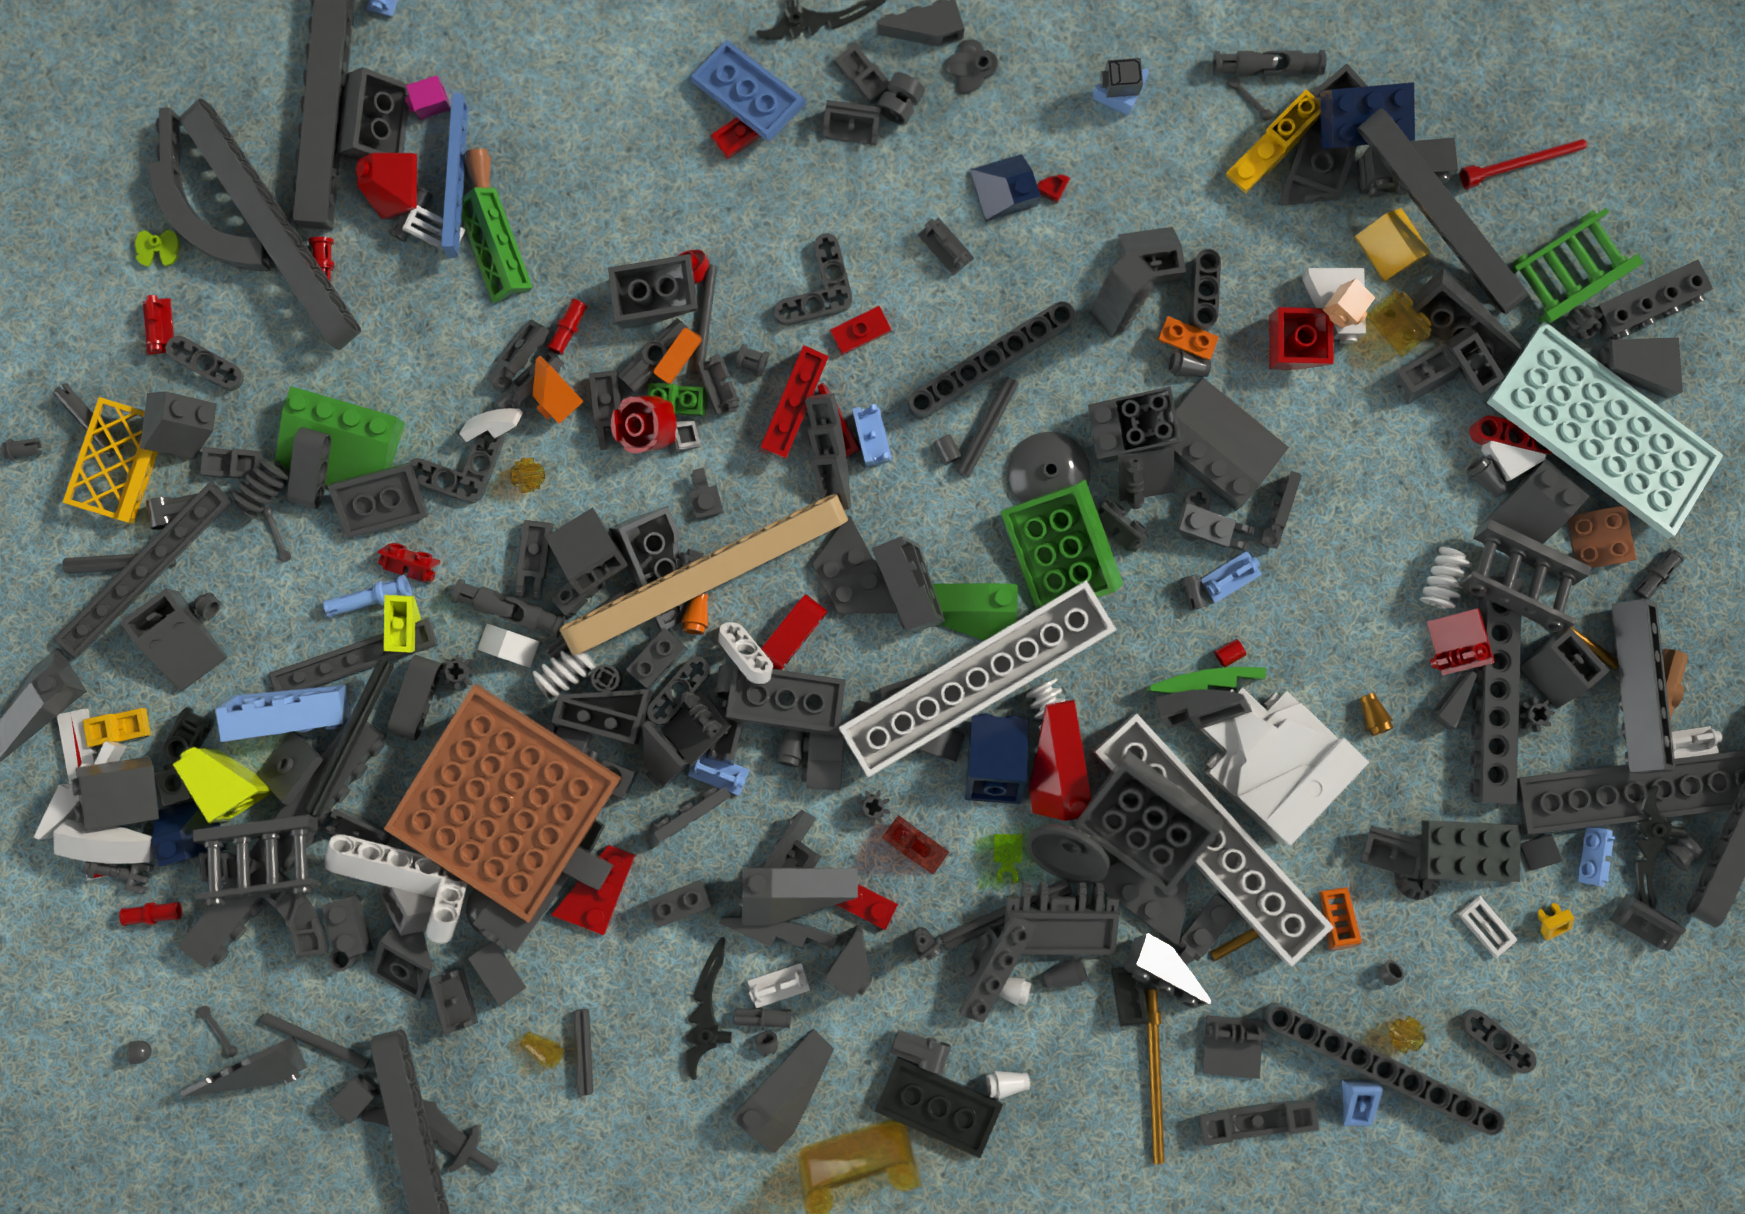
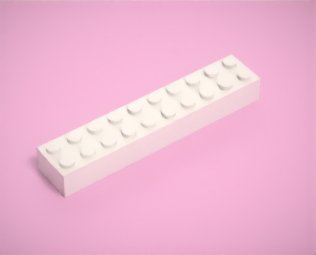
M1086 580L842 725L839 729L867 777H871L1116 631V628Z
M1132 714L1091 752L1111 773L1129 750L1223 818L1220 833L1195 861L1194 865L1285 964L1290 966L1296 964L1334 928L1138 714Z

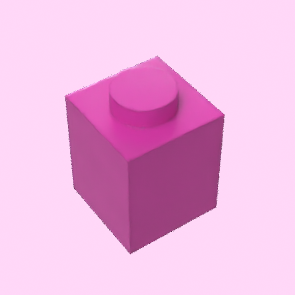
M438 75L406 85L409 96H405L406 103L410 112H415L420 120L451 110L444 85Z

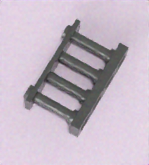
M1491 519L1475 530L1473 539L1483 543V553L1477 572L1474 571L1462 579L1459 583L1460 587L1467 589L1475 596H1482L1531 619L1552 632L1561 633L1576 624L1577 619L1564 614L1571 586L1588 577L1591 566ZM1496 550L1510 557L1502 584L1488 578ZM1521 562L1535 569L1528 596L1513 590ZM1546 573L1560 581L1553 608L1539 602Z
M310 815L193 830V842L202 844L205 849H208L209 892L195 894V900L206 902V906H221L225 904V900L289 891H293V895H303L311 893L312 888L321 887V881L307 877L306 836L309 835L308 832L318 830V819ZM290 834V837H294L295 880L279 882L277 840H280V835ZM262 838V841H265L267 884L250 886L248 844H251V839ZM233 842V845H236L238 888L221 890L220 848L223 847V843Z

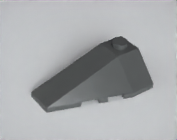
M1445 268L1439 271L1421 288L1401 317V320L1427 339L1435 336L1447 341L1467 327L1476 331L1501 369H1504L1515 360L1524 349L1471 291Z

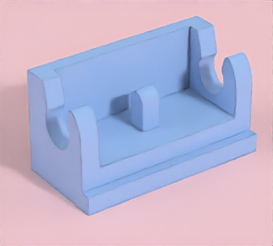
M872 404L866 409H861V407L852 408V415L865 467L892 461L879 407L877 408L876 404Z

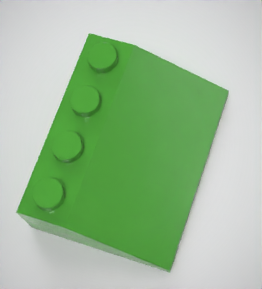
M290 386L282 410L275 460L290 470L295 435L300 427H306L331 435V448L325 486L333 482L390 468L405 422L396 416Z
M1086 479L1000 511L1036 610L1086 580L1096 597L1116 592L1123 585Z

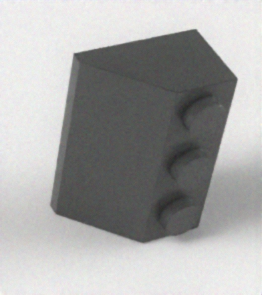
M364 67L347 73L337 154L358 160L371 153H404L409 110L405 96H409L406 87L408 84Z

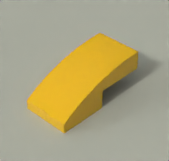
M146 708L83 719L87 747L101 746L105 741L123 742L151 736Z

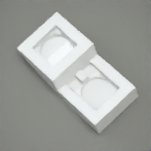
M507 408L479 414L468 419L459 434L466 442L487 430L496 438L516 427L523 412L517 408Z

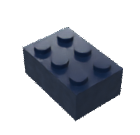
M1414 82L1320 91L1322 148L1368 145L1357 128L1379 108H1382L1391 116L1409 141L1415 140Z

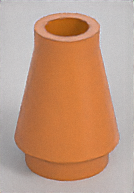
M702 593L690 599L681 621L683 625L682 631L693 635H704L705 629H708L707 594Z

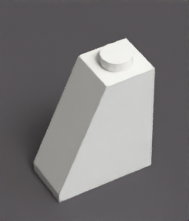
M1308 268L1302 275L1303 283L1316 308H1324L1339 286L1351 280L1357 279L1365 287L1364 268ZM1366 317L1358 325L1352 324L1344 328L1333 323L1334 340H1340L1341 344L1356 343L1357 340L1366 334Z

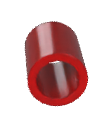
M1238 639L1214 651L1216 658L1223 668L1228 667L1247 655Z

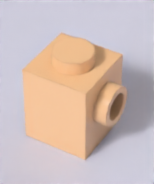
M1357 279L1340 285L1322 310L1329 315L1330 320L1341 328L1352 324L1358 325L1367 316L1366 310L1375 297Z

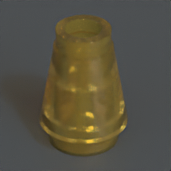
M531 1031L527 1032L520 1043V1046L543 1068L549 1067L554 1069L561 1061L565 1049L560 1047L561 1043Z

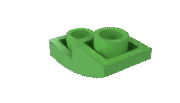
M649 383L647 396L655 395L670 401L673 404L675 414L705 416L707 391L704 387Z

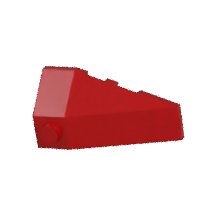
M1074 700L1046 704L1039 733V745L1033 761L1034 768L1028 784L1032 813L1062 821L1078 819L1091 801L1076 705Z

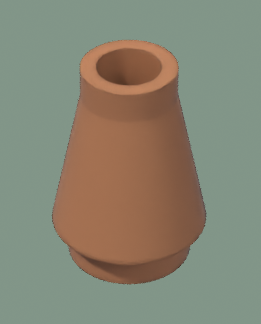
M472 149L466 151L464 161L473 188H490L491 156L488 155V150Z

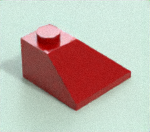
M371 153L358 159L356 166L358 188L381 219L388 220L417 208V154Z

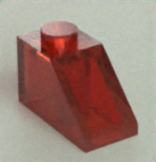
M899 815L882 837V839L933 875L949 854L947 849Z

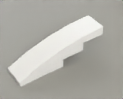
M105 741L95 763H82L80 767L119 761L127 746L118 742ZM71 784L58 785L34 838L38 840L52 839L54 831L66 819L74 820L76 818L74 805H80L79 795H73Z

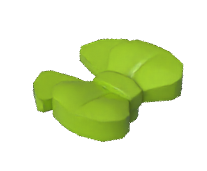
M142 230L137 234L135 240V248L138 253L136 259L141 265L150 267L154 258V252H160L163 265L166 267L173 265L179 258L177 254H179L181 243L178 234L172 230H166L160 236Z

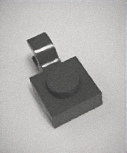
M704 468L692 470L698 489L690 492L696 519L724 513L718 486L709 487Z

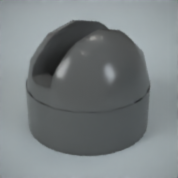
M1388 960L1378 969V978L1383 980L1385 985L1393 986L1404 979V972L1398 963Z
M765 1031L755 1037L756 1050L760 1055L767 1057V1054L772 1053L774 1055L778 1050V1039L774 1032Z
M141 1040L130 1041L128 1046L129 1063L131 1065L140 1064L148 1060L152 1052L151 1046Z

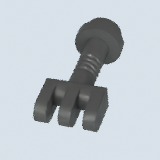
M86 861L82 874H87V878L92 879L96 873L127 880L124 890L145 894L147 888L142 885H136V881L149 883L150 876L139 874L140 870L152 872L154 866L146 863H133L130 870L104 863Z

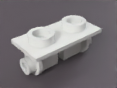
M1711 726L1673 731L1674 758L1719 753L1717 743L1722 741L1721 732L1711 729Z
M802 963L748 980L750 997L752 1002L754 1001L756 1008L810 991Z

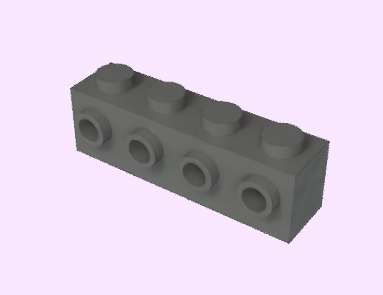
M1699 260L1598 305L1596 308L1603 314L1599 319L1602 323L1599 333L1603 341L1611 337L1614 340L1624 338L1630 335V329L1637 325L1640 330L1656 322L1654 317L1661 314L1664 319L1681 311L1679 306L1685 303L1691 307L1704 301V294L1713 290V287Z

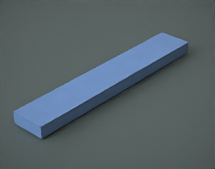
M452 93L441 243V247L448 258H457L459 256L465 170L464 158L466 155L469 111L468 104L462 93Z

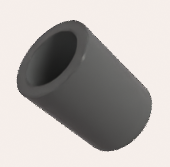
M951 434L945 435L933 443L944 465H948L962 457Z

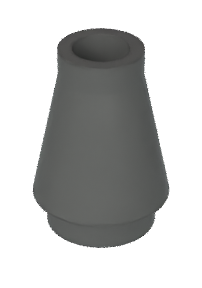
M1182 349L1173 351L1168 361V372L1173 373L1175 377H1208L1211 371V361L1204 360Z
M1482 456L1476 459L1467 469V472L1470 474L1469 478L1492 493L1494 497H1499L1509 487L1504 482L1492 459Z
M787 729L775 754L778 756L777 763L789 767H799V763L803 761L804 731Z
M1071 958L1044 973L1048 989L1081 986L1082 982L1088 981L1081 958L1077 960Z

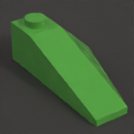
M933 584L945 622L939 625L985 641L1017 621L1018 584Z

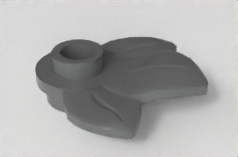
M968 39L961 42V52L951 55L945 62L944 67L950 73L960 77L957 86L958 93H969L979 89L985 78L995 74L998 68V59L993 52L984 50L979 41ZM983 60H988V64L985 67L980 66Z

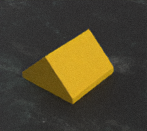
M1402 208L1384 214L1355 236L1384 282L1431 254Z

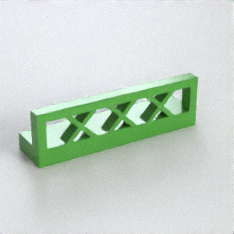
M473 188L462 199L461 219L492 302L498 303L511 293H525L531 290L533 286L496 188ZM471 202L474 208L473 216L470 215L467 207ZM479 227H481L483 232L482 242L478 236ZM489 252L491 253V256H492V265H491V266H489V263H488V260H487V259H488V253H489ZM498 277L503 285V289L500 292L497 287Z

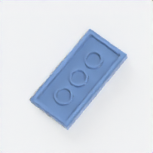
M727 39L690 76L691 82L768 142L806 105V101L802 96Z

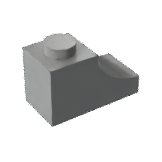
M384 885L381 886L379 896L401 936L427 930L435 901L432 897Z

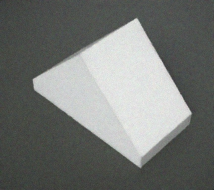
M1490 441L1482 446V452L1485 457L1492 459L1504 482L1510 481L1544 461L1546 454L1495 441Z
M486 624L477 650L531 668L540 641Z

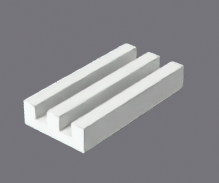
M417 205L416 209L410 211L402 230L443 250L441 241L411 227V224L414 223L442 238V230L416 218L415 215L418 213L442 226L443 218ZM460 228V241L465 232L463 228Z
M1479 895L1471 903L1469 902L1463 910L1457 912V915L1494 958H1498L1518 940ZM1477 906L1483 909L1508 939L1507 941L1503 942L1475 909ZM1469 913L1475 917L1498 944L1499 947L1497 949L1468 916Z

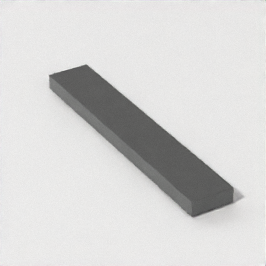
M427 618L415 623V651L412 653L384 651L383 633L268 674L275 692L315 688L373 668L379 659L390 662L437 646L438 642L431 621Z

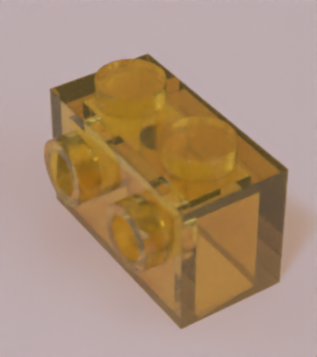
M1395 288L1368 310L1366 317L1399 355L1403 357L1428 338L1432 329L1430 328L1431 323L1422 312L1418 314L1412 308L1413 302L1405 292L1402 291L1400 293Z

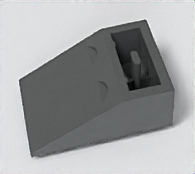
M1171 386L1088 404L1097 459L1103 463L1118 460V455L1163 448L1181 442Z
M164 589L120 622L140 650L181 692L228 658L200 619L195 616L194 611L179 591Z

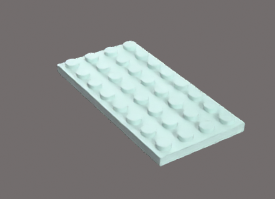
M1543 321L1536 328L1524 346L1523 351L1505 374V379L1499 383L1486 403L1665 538L1670 539L1674 537L1722 459L1723 454Z

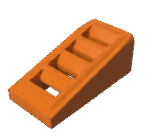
M1348 887L1320 891L1323 916L1334 927L1326 934L1330 951L1359 946L1362 940ZM1343 897L1344 903L1329 904L1330 899ZM1345 909L1346 914L1332 916L1331 911ZM1347 921L1348 926L1335 928L1334 923ZM1349 933L1350 938L1338 939V934Z

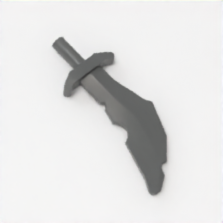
M423 1100L432 1141H438V1145L457 1157L454 1164L448 1167V1171L458 1170L471 1159L493 1174L499 1163L476 1149L481 1141V1125H475L472 1128V1135L468 1137L458 1130L439 1110L436 1102ZM375 1106L365 1111L361 1116L364 1122H374L389 1127L385 1106L382 1108Z

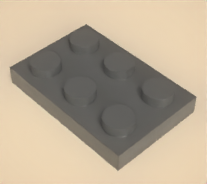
M411 462L333 482L328 485L346 538L418 520L429 515Z

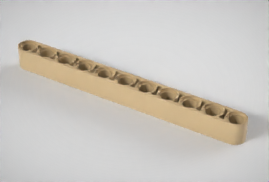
M837 494L829 495L565 624L559 630L572 655L580 654L848 521V517Z

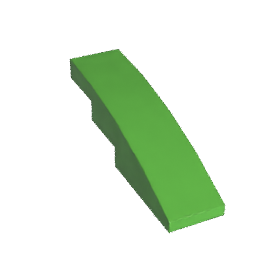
M1227 667L1206 669L1178 675L1149 685L1146 692L1171 694L1189 690H1205L1208 687L1231 689L1236 688L1237 678L1265 679L1266 668Z

